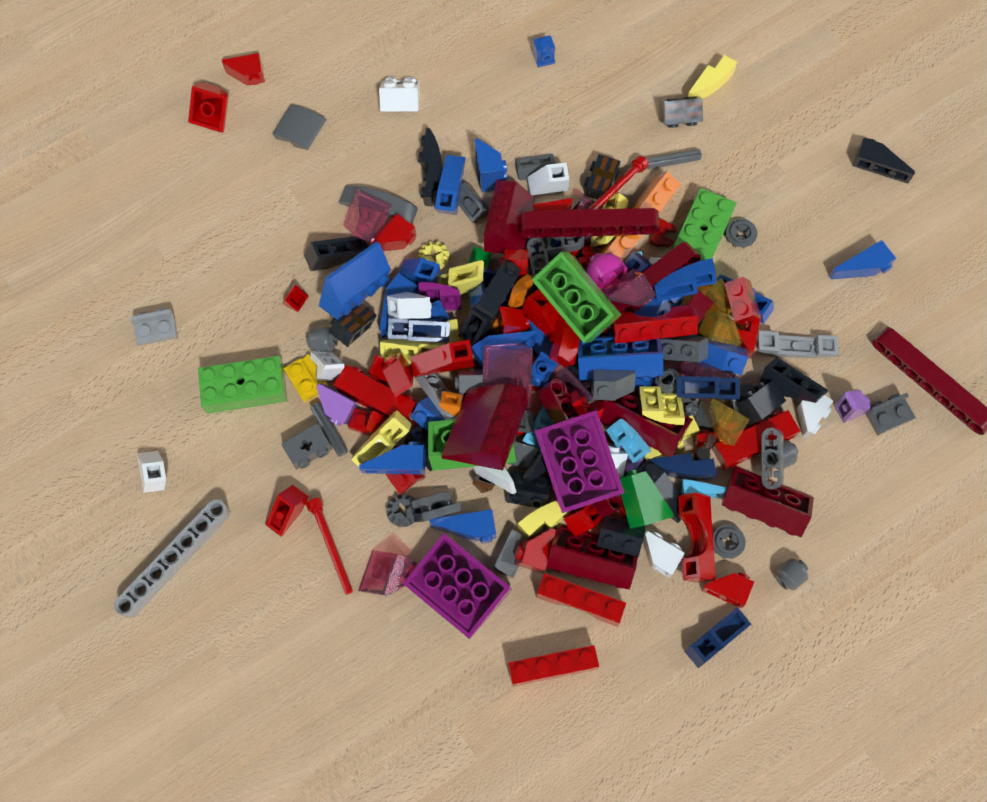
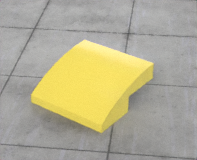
M639 386L642 415L663 423L684 425L685 416L682 399L676 398V393H661L660 387Z

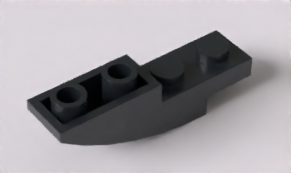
M426 128L425 135L421 137L423 152H419L418 163L422 165V171H424L423 181H426L425 187L421 188V198L424 199L425 206L432 207L434 192L438 190L443 167L437 140L431 129Z

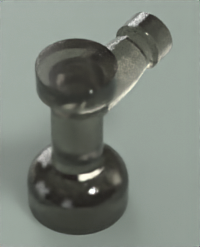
M709 434L703 447L695 451V461L711 458L710 450L717 439L716 436Z

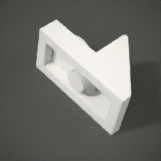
M311 351V360L317 365L316 380H336L344 369V363L332 352Z

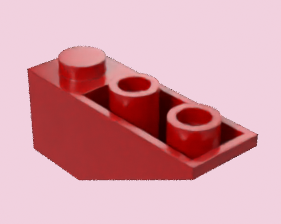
M538 289L526 298L522 310L524 315L528 316L529 320L551 339L559 312Z
M470 340L448 343L411 357L414 377L475 367Z

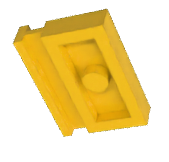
M309 354L303 359L300 358L283 368L304 403L319 395L317 390L318 383L328 386L326 381L316 380L317 366L311 360Z

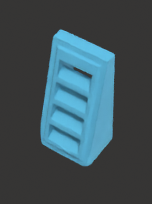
M682 479L680 482L681 495L696 492L711 498H721L726 493V487L688 479Z

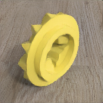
M429 241V243L422 245L418 252V258L440 264V269H442L449 261V251L446 245L441 244L439 241ZM431 250L435 251V254H437L436 261H434L432 256H429L431 255Z

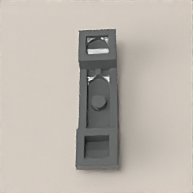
M345 186L339 201L341 205L355 209L362 207L391 217L398 214L411 224L418 211V207L388 193L360 186Z

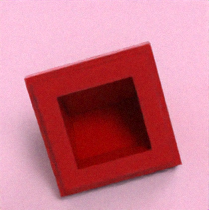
M294 284L283 300V304L299 312L309 296Z

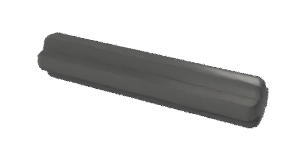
M694 149L646 158L649 163L647 169L701 160V150Z
M317 402L311 405V411L339 457L345 455L348 450L333 424L329 421L330 419L325 415L321 404Z

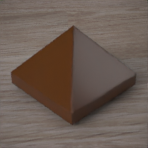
M478 474L472 483L481 493L491 491L495 486L494 483Z

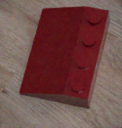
M505 383L468 389L441 455L442 459L503 471L528 405L526 387Z

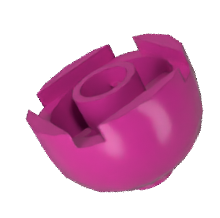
M597 253L590 258L585 272L601 291H604L619 281L617 277L621 273L623 276L626 274L627 267L615 254L603 253L600 255V253Z

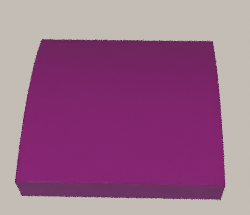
M419 283L420 295L430 297L431 304L439 300L445 311L462 310L459 290L438 283Z

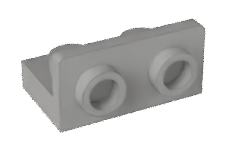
M158 309L152 313L142 312L130 317L134 325L136 344L138 346L178 338L175 316L170 309Z

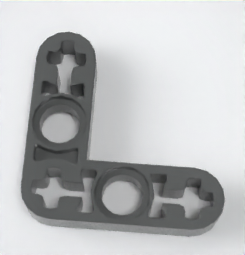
M584 237L531 238L527 243V250H529V261L533 278L549 264L547 256L559 254L560 252L580 250L584 246ZM573 238H577L578 242L574 243ZM554 240L561 242L559 247H552L550 244ZM534 245H538L539 247V254L537 255L535 253ZM537 261H543L545 266L536 268L534 264Z

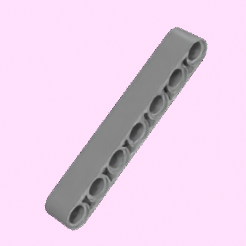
M215 499L209 502L117 598L114 604L115 611L127 618L136 616L228 519L230 515L229 508L221 500ZM217 507L223 508L219 515H214ZM207 522V528L203 531H199V526L202 523ZM188 538H192V544L184 547V542ZM177 554L176 561L169 563L170 556ZM161 569L162 575L158 579H154L155 572ZM146 585V592L143 595H139V589ZM131 602L130 609L124 612L123 607L125 603Z

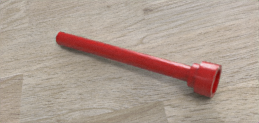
M637 156L632 161L631 168L589 209H600L636 173H642L648 168V160L644 156Z
M321 497L311 499L305 503L307 510L316 518L344 593L349 595L353 593V589L323 516V501Z

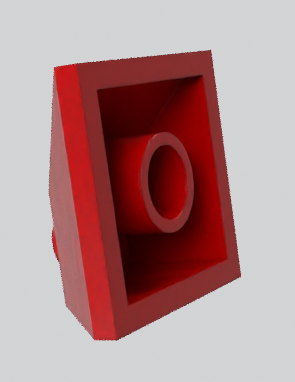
M205 82L193 85L188 123L224 133L229 96L219 86Z

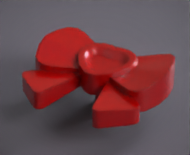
M659 219L660 231L654 234L650 239V243L656 247H663L664 245L669 247L674 241L666 237L667 232L676 233L677 229L674 224H669L667 221Z

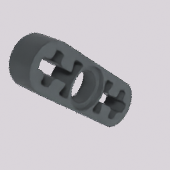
M768 428L762 433V483L768 489H777L784 482L783 433L777 428ZM772 431L773 435H777V439L773 440V446H778V450L768 449V446H772V440L768 439V435H772ZM771 452L778 456V461L774 465L770 464L767 459ZM778 467V471H773V476L777 478V482H774L772 485V482L768 481V478L772 477V470L768 471V468Z

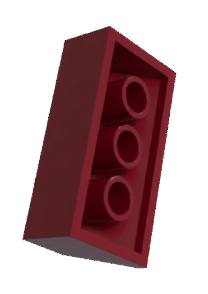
M497 180L484 231V252L504 254L505 249L525 250L527 238L521 235V214L526 211H533L535 197L515 181Z
M635 389L633 392L616 400H604V410L600 419L607 426H612L619 419L625 420L648 446L671 458L693 420L684 415V425H675L659 422L642 415L640 392Z
M735 466L721 505L730 511L742 513L750 519L764 522L769 527H776L789 535H796L802 538L812 518L814 497L784 485L777 489H768L762 483V476Z
M557 525L547 568L573 574L576 577L591 579L598 583L613 585L620 589L630 590L636 571L637 556L598 547L599 535L584 532L575 537L567 526Z

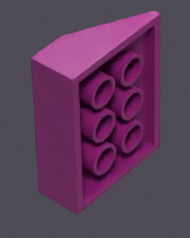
M597 411L535 431L562 513L624 493Z
M445 533L403 583L468 639L478 631L512 591L510 586Z

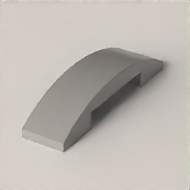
M758 331V351L790 358L837 357L839 355L838 336L817 335L814 338L779 335V332Z

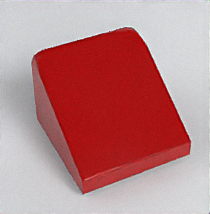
M375 355L368 373L378 378L381 382L388 383L382 371L385 359Z

